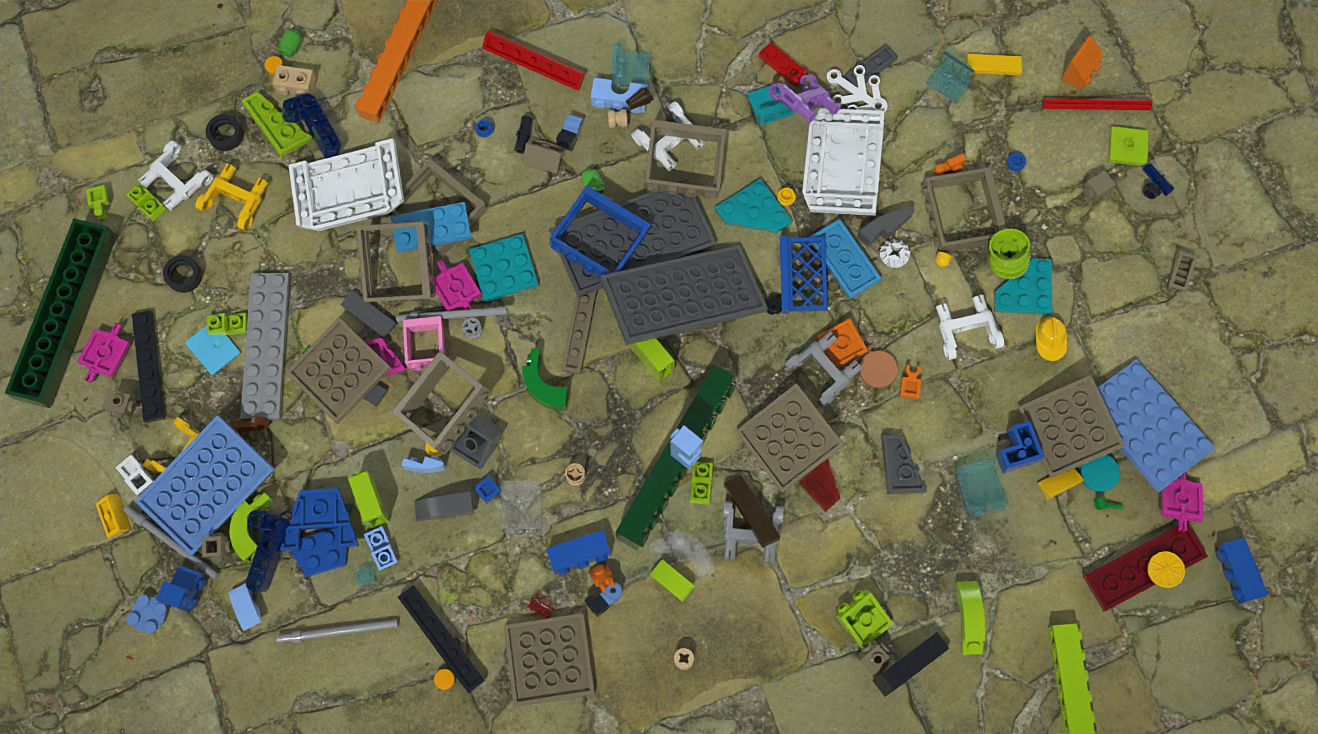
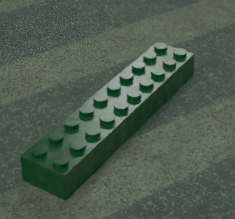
M73 218L5 390V394L12 399L50 409L116 238V234L109 227Z
M714 365L677 428L680 430L683 426L687 427L702 439L704 444L707 438L705 437L707 430L711 431L713 429L717 413H722L725 408L726 398L730 399L735 390V375ZM671 438L615 532L617 540L636 551L639 547L643 548L646 544L648 531L654 530L658 523V514H663L668 505V497H673L678 488V480H683L687 473V468L671 456Z

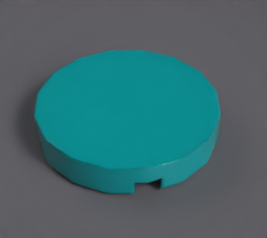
M1105 455L1080 466V475L1084 479L1082 483L1094 492L1109 491L1117 485L1120 479V469L1117 462L1112 457Z

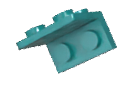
M770 86L748 93L749 101L760 126L794 115V112L780 100H773L770 97ZM776 87V93L779 96L780 89Z

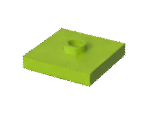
M1112 126L1110 128L1108 162L1145 167L1148 158L1149 130Z

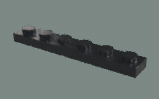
M149 310L133 313L132 323L143 421L150 423L165 420L153 312Z
M413 585L398 596V599L468 694L485 682L484 678L418 589Z

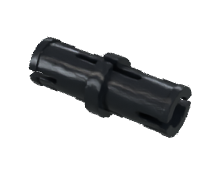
M525 115L521 117L520 127L516 132L517 140L514 151L520 154H524L526 143L531 137L530 129L533 118Z

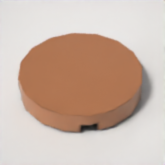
M872 351L865 355L860 362V366L863 368L859 371L860 378L871 388H886L893 383L897 376V363L886 352Z

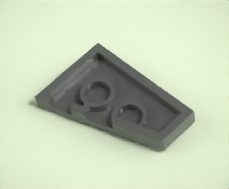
M883 435L881 443L887 494L926 493L925 485H922L919 478L920 474L913 465L911 454L903 436Z

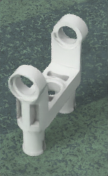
M673 101L668 105V109L673 115L672 118L677 123L693 125L685 117L682 108L677 102ZM636 129L631 133L632 138L639 146H643L648 151L650 138L644 131L641 132L639 129ZM663 137L655 143L653 158L659 160L667 171H671L670 167L674 168L677 163L667 152L688 138ZM688 139L696 150L705 144L704 140Z
M176 141L167 143L163 149L164 153L149 165V170L138 179L145 188L158 177H161L174 189V193L163 204L170 211L182 200H188L199 188H205L210 185L214 178L209 171L204 170L201 173L198 172L184 185L166 167L178 157L181 151V146Z
M980 295V298L978 296L972 298L977 314L958 319L951 318L947 303L943 304V307L942 304L936 306L940 318L939 328L944 341V354L947 360L956 359L955 348L957 346L953 336L954 333L985 326L990 344L992 343L995 349L1004 347L1003 335L1001 331L997 330L993 314L987 308L984 295Z

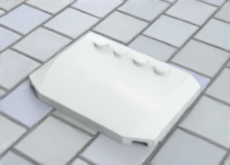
M826 108L819 109L817 116L809 124L802 190L810 212L876 216L885 111L840 109L836 114L832 115Z
M393 138L376 142L375 146L311 163L302 161L289 165L296 225L301 228L322 231L386 215L404 202L396 143Z

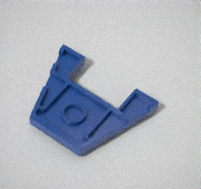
M339 488L299 491L292 512L293 516L290 525L287 526L284 543L281 544L280 551H300L301 530L338 527L340 548L359 547Z
M347 503L346 507L350 516L351 505ZM291 520L274 525L283 541L286 537L287 526L290 525ZM339 527L300 538V551H290L307 577L344 567L347 564L348 547H339Z

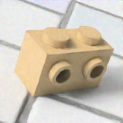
M277 65L272 85L280 95L286 96L290 94L299 98H312L317 78L313 70Z

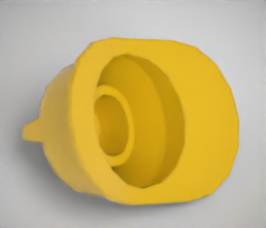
M1055 317L1043 318L1036 325V347L1042 358L1048 361H1056L1061 359L1067 351L1065 325Z

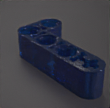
M302 94L283 102L282 118L284 121L293 123L304 120L325 159L339 155L341 142L314 95Z
M254 510L247 516V522L249 526L262 530L246 579V587L250 591L266 592L271 585L282 552L280 547L284 543L285 532L289 522L283 517ZM261 515L262 521L258 524L257 519ZM277 521H279V522H280V526H279V528L276 530V529H275V524H276ZM273 540V547L269 549V542ZM266 559L267 565L263 568L262 562Z

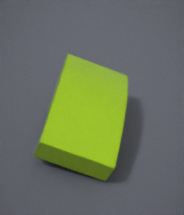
M140 182L126 194L153 222L167 210Z
M225 313L207 316L206 333L208 335L247 333L248 314L241 313L227 316Z
M696 462L693 465L690 503L710 505L713 463Z
M663 559L650 573L655 580L682 602L695 587Z

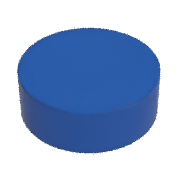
M1019 152L1012 153L1007 159L1008 168L1014 172L1023 170L1026 165L1025 156Z

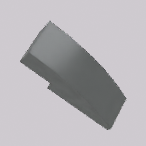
M912 207L900 209L878 217L859 231L857 238L867 248L880 236L885 240L889 239L913 216L914 209Z
M471 492L449 494L415 501L416 521L447 519L474 514L473 494Z

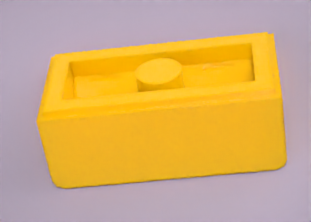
M1072 469L1056 477H1048L1037 484L1046 499L1049 500L1082 483L1084 479L1075 469Z
M108 494L95 503L108 539L131 529L118 494Z

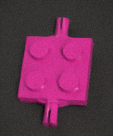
M440 260L441 264L438 261L437 265L441 273L434 278V287L446 310L455 311L462 307L464 310L472 309L470 306L471 301L482 295L464 264L461 263L455 267L448 268L444 260Z
M115 322L110 332L94 329L77 360V363L90 370L84 379L85 381L92 383L97 374L114 377L131 345L117 336L123 327L122 325Z
M1186 472L1161 491V516L1178 520V530H1182V532L1187 531V521L1202 522L1203 484L1186 480Z

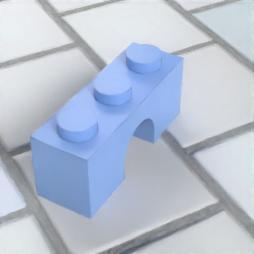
M594 78L590 97L591 106L612 108L616 111L626 109L633 113H645L646 105L630 110L626 100L641 87L648 88V85L630 82L626 93L616 94L612 91V80Z
M683 426L680 430L677 428L670 437L672 439L670 442L671 456L690 470L702 455L700 448L703 446V440Z

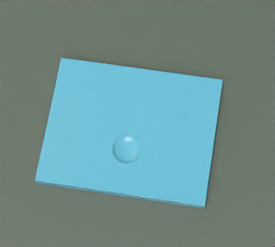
M206 325L188 339L185 344L213 376L241 354V352L226 335H208L206 333Z

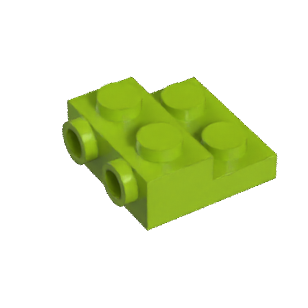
M867 590L857 591L853 595V600L849 604H841L837 608L838 613L835 614L860 648L867 642L875 640L893 625V622L873 594Z

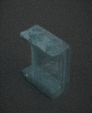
M995 458L960 466L954 471L968 516L974 515V518L986 515L985 512L993 510V513L1001 512L1009 504V501L1005 500L995 469L998 466Z

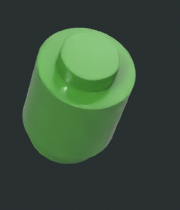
M290 29V31L285 30L278 45V52L291 58L296 53L302 40L300 33L293 29Z
M588 169L582 173L580 180L585 187L589 186L600 194L606 191L604 188L605 184L596 170Z

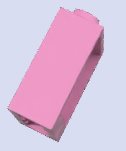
M441 316L403 320L405 364L408 369L412 371L422 370V368L428 367L434 359L413 360L412 332L438 330L439 351L446 355L444 322Z

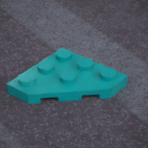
M761 178L715 207L716 213L726 225L733 226L734 224L748 229H762L777 234L792 224L791 218Z
M1033 258L1030 260L1026 273L1021 277L1009 279L994 293V312L1051 315L1052 259Z

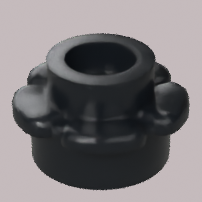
M1154 182L1146 183L1143 190L1144 196L1149 199H1156L1157 196L1161 195L1160 186Z
M771 297L765 302L768 307V314L781 313L782 301L780 299Z

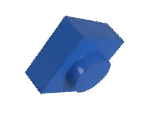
M489 476L474 487V490L486 504L501 493V490Z

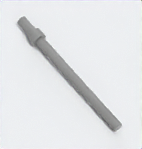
M497 307L428 313L415 311L410 314L396 315V321L403 322V320L438 316H441L442 319L507 315L508 308Z
M129 505L124 508L123 511L133 518L137 525L145 527L214 580L218 578L219 572L196 555L191 556L172 537L150 522L146 515L138 513Z
M398 620L304 632L296 630L289 634L276 635L277 643L291 641L298 643L306 639L398 627Z

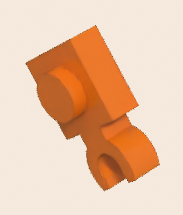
M964 153L947 160L944 164L935 166V170H933L935 176L961 171L967 160Z
M907 365L905 368L907 377H902L899 397L919 400L922 380L916 379L921 371L920 366H917L916 372L912 373L909 370L910 365Z
M606 562L588 571L596 587L599 586L603 593L606 592V586L612 585L613 588L616 586L613 580L614 576Z

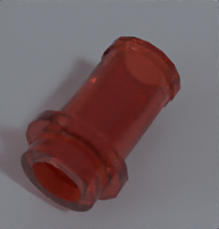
M533 597L528 605L530 611H535L548 619L554 608L540 601L539 597Z

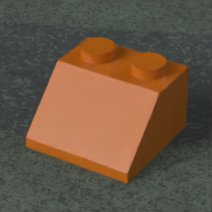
M1089 35L1071 60L1062 77L1063 81L1078 90H1081L1084 85L1088 86L1093 78L1091 74L1093 72L1097 73L1102 66L1100 61L1104 55L1092 36Z

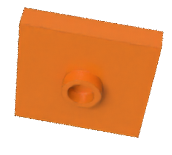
M850 318L816 336L820 340L831 331L838 339L825 350L827 357L837 369L869 352Z

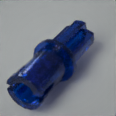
M1151 163L1143 167V172L1160 186V191L1165 197L1175 189L1166 180L1165 175H1161Z

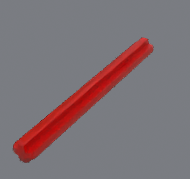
M1044 98L1042 107L1043 109L1149 111L1152 108V100Z

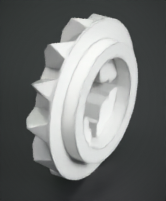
M894 238L886 241L881 246L880 257L887 266L898 268L908 262L910 251L908 245L903 243L902 240H895ZM892 249H894L895 251L900 250L898 256H890V254L892 253Z

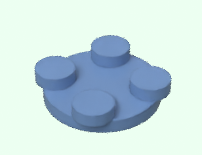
M140 595L132 607L131 613L127 616V623L138 631L153 634L165 622L167 606L156 601V598Z

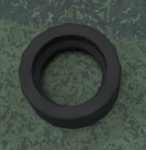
M226 114L217 115L212 118L205 130L207 139L219 151L235 149L242 142L244 135L243 129L236 118ZM228 124L235 128L233 136L226 141H217L214 137L215 131L222 125Z
M179 255L171 258L165 264L163 277L171 289L176 292L187 293L198 287L202 279V271L194 259L189 256ZM185 264L191 266L193 275L190 280L181 284L173 281L172 275L177 267Z

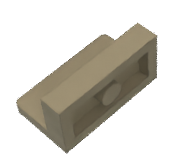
M531 137L525 146L523 164L557 173L560 160L565 155L566 147Z

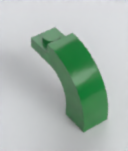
M532 348L531 354L527 356V366H522L523 379L529 394L536 402L546 408L567 411V387L550 386L539 377L541 353L538 348Z

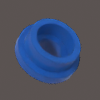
M485 119L478 121L475 126L477 135L483 138L489 137L494 130L493 124Z

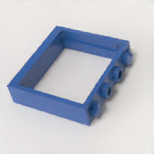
M586 186L550 237L549 245L555 252L563 253L571 262L579 263L587 272H593L600 278L601 275L612 272L560 241L585 203H590L639 233L613 273L624 270L649 233L651 224L589 186Z

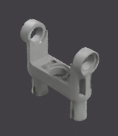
M831 331L818 342H812L800 354L794 355L785 363V366L791 371L797 366L799 368L811 356H814L836 381L821 394L822 397L817 401L821 408L831 403L835 395L850 384V379L863 369L854 360L843 371H839L824 354L826 353L825 350L838 340Z
M724 501L722 539L725 542L723 556L725 560L729 559V552H731L730 560H736V547L739 542L760 544L751 530L732 528L734 509H732L731 501ZM775 506V513L772 516V524L779 535L783 522L784 506ZM780 540L764 547L763 563L768 564L770 556V564H776V547L780 544Z

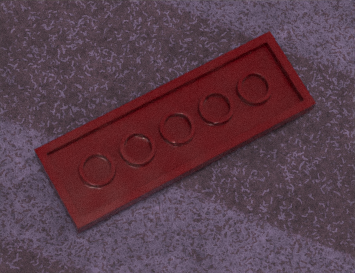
M1188 523L1187 531H1179L1177 526L1083 576L1103 612L1156 585L1148 574V563L1155 554L1164 551L1172 552L1183 561L1185 569L1208 557Z

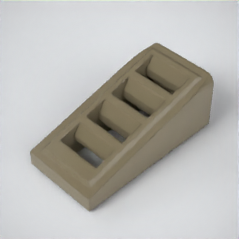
M1180 250L1177 251L1167 287L1187 292L1198 256ZM1181 259L1189 261V263H1182ZM1179 266H1182L1187 268V271L1178 268ZM1176 274H1183L1185 275V278L1176 276ZM1174 280H1179V281L1184 282V283H1183V286L1174 283Z

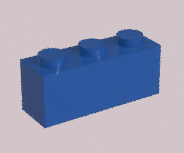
M604 530L547 548L554 574L559 573V576L570 573V569L576 567L578 569L590 566L589 563L597 561V563L607 561L608 557L611 556Z
M1245 537L1216 547L1217 559L1222 562L1224 576L1230 582L1232 595L1238 601V604L1268 595Z

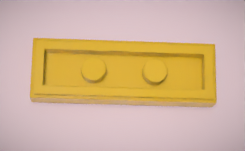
M967 54L966 73L1021 76L1022 56Z

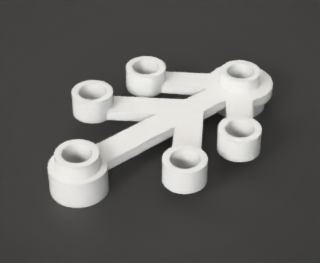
M862 65L854 68L858 88L845 80L837 69H832L827 73L829 84H839L853 94L848 96L835 95L832 100L835 101L836 98H840L841 102L837 103L840 106L842 104L864 101L868 105L860 107L850 105L847 109L887 111V102L880 97V79L878 76L873 75L869 78L873 98L867 95L864 79L865 68ZM858 69L863 70L861 74L856 73ZM835 73L838 76L837 78L833 79L831 78V75ZM877 79L878 82L876 84H872L871 80ZM881 104L882 107L880 109H876L875 105Z

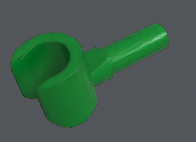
M1105 497L1094 500L1097 510L1107 508L1123 509L1122 504L1107 503Z

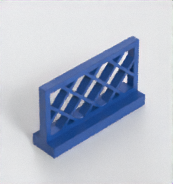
M780 236L782 314H789V312L827 311L825 237L787 238V236ZM791 243H799L804 248L796 254L791 249ZM812 243H821V249L817 253L809 248ZM806 250L813 255L808 263L800 257ZM797 259L805 265L799 272L792 268V264ZM815 259L822 263V267L817 272L810 266ZM806 268L814 273L808 281L800 275ZM816 276L823 281V285L818 290L810 284ZM797 277L805 283L799 290L792 285V282ZM807 286L815 292L809 299L801 293ZM818 294L823 299V306H815L811 300ZM798 295L806 301L802 306L793 307V300Z

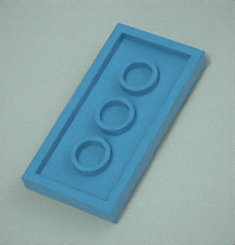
M465 202L391 216L392 223L428 221L431 247L472 239ZM416 228L393 229L397 253L418 250Z
M840 219L810 236L825 237L826 267L849 300L881 281L882 278ZM821 243L811 244L816 252L821 249Z

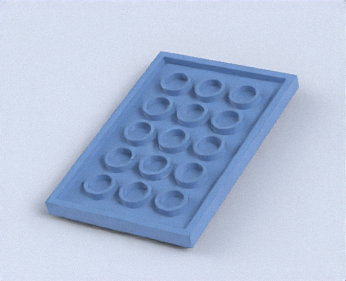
M1137 359L1098 387L1126 446L1120 450L1158 493L1216 449Z
M217 415L135 502L192 556L202 547V537H212V533H216L234 514L236 509L276 469L220 415Z

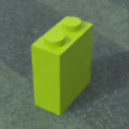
M656 338L631 344L633 352L659 383L674 372L675 360Z
M367 471L354 473L353 477L348 478L363 522L370 529L389 523L374 479Z

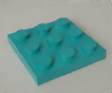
M523 234L469 249L484 302L539 287Z

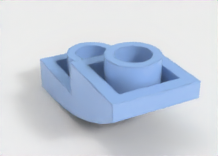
M431 456V458L425 457L422 464V461L411 457L408 460L404 458L401 465L404 470L418 473H434L446 469L442 459L436 456Z
M383 526L364 534L379 571L398 562Z
M247 583L229 592L234 612L244 631L262 622L259 607L254 603L251 588Z

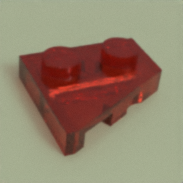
M828 459L799 482L802 489L825 513L841 499Z

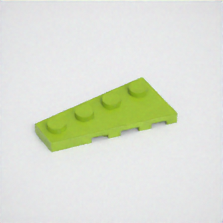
M258 92L241 100L243 106L280 157L313 141L312 136L302 131L300 126L291 122L283 112H279L272 103Z

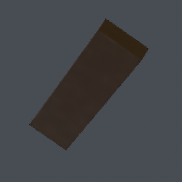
M740 475L725 482L724 487L762 548L779 541L780 535L743 477Z

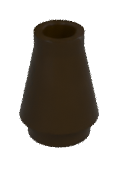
M641 87L626 100L629 109L633 110L650 104V101L654 100L647 87Z

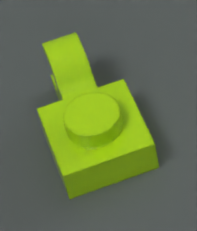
M105 185L86 189L88 206L94 208V214L98 216V220L107 219L104 205H109Z

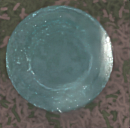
M362 566L355 572V580L361 586H369L375 579L373 569L368 566Z

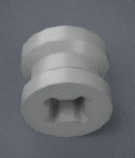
M469 317L462 323V330L468 339L475 340L482 335L483 330L478 319Z

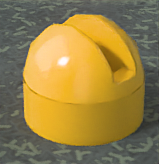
M938 251L936 255V263L940 267L947 266L952 259L951 255Z

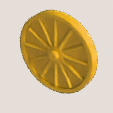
M1167 551L1159 552L1150 559L1148 574L1156 585L1163 588H1172L1182 582L1185 576V566L1176 554Z

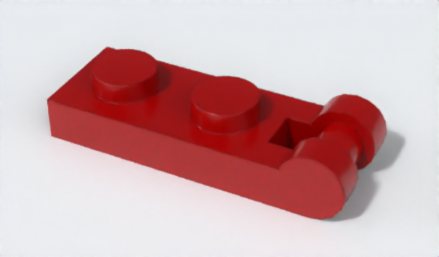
M772 42L759 53L760 59L794 87L800 83L799 80L802 76L808 74L804 67H800Z

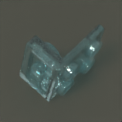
M613 43V86L629 87L630 82L649 86V53L624 52L620 50V43Z
M945 51L942 54L938 68L927 80L926 84L957 103L969 88L975 70L970 65L958 60L955 55Z

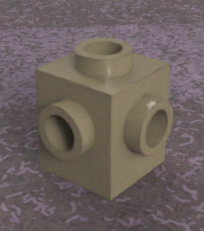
M122 389L119 392L108 390L102 408L111 413V416L123 419V416L131 417L137 403L129 391Z
M212 533V537H202L203 558H212V562L224 561V557H232L234 548L230 537L224 536V533Z
M875 640L867 642L861 648L862 651L857 655L859 661L873 676L879 670H884L891 660L888 656L890 651L882 642L878 645Z

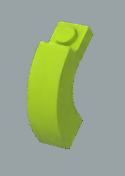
M267 493L257 495L251 505L244 501L236 509L231 519L230 540L238 556L247 564L263 552V549L253 538L252 527L256 518L274 503V500Z
M977 581L956 582V601L959 606L962 625V655L983 654L985 615L980 588Z

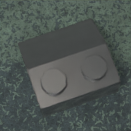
M477 414L449 450L481 469L498 446L504 430Z

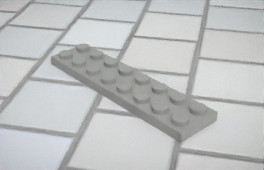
M251 273L240 415L242 421H250L253 417L281 420L290 284L289 273Z

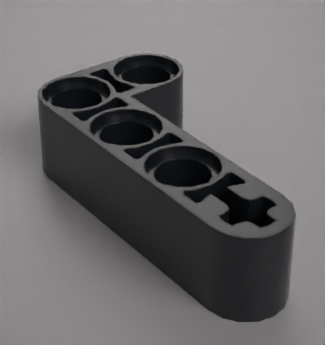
M936 632L872 681L883 696L886 697L950 648L938 632Z

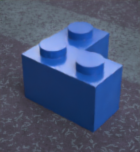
M1027 421L1011 426L1007 434L1012 447L1000 450L996 455L1002 474L1039 463L1044 458V454L1031 422Z
M178 565L171 583L163 582L156 601L190 613L197 605L199 592L205 587L206 576Z

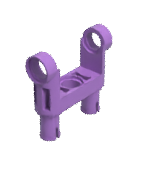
M812 74L801 77L800 85L804 92L795 94L782 83H774L769 87V95L773 100H780L794 113L801 114L808 122L813 121L817 115L812 108L824 106L832 115L840 110V105L830 98V94L817 83L816 77ZM807 78L810 81V87L806 85ZM776 87L780 89L779 96L776 93Z

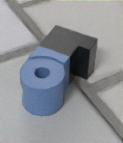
M568 114L561 132L556 137L557 145L573 151L584 119Z
M615 582L616 586L614 588L612 585L606 586V592L600 593L595 599L590 595L584 600L585 604L597 618L621 598L622 589L617 582Z

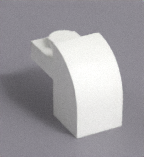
M130 455L116 467L125 478L124 481L138 496L155 481L133 455Z

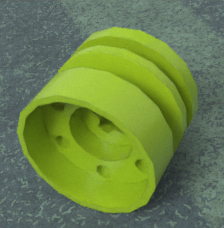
M1004 229L993 235L989 244L992 272L1004 279H1015L1027 272L1030 265V241L1022 231Z

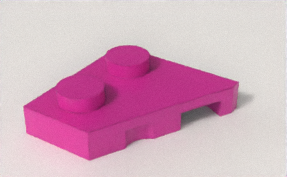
M382 338L366 342L392 368L384 377L407 371Z

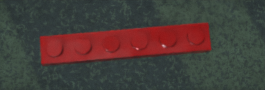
M490 30L486 32L482 49L577 91L581 88L585 72Z

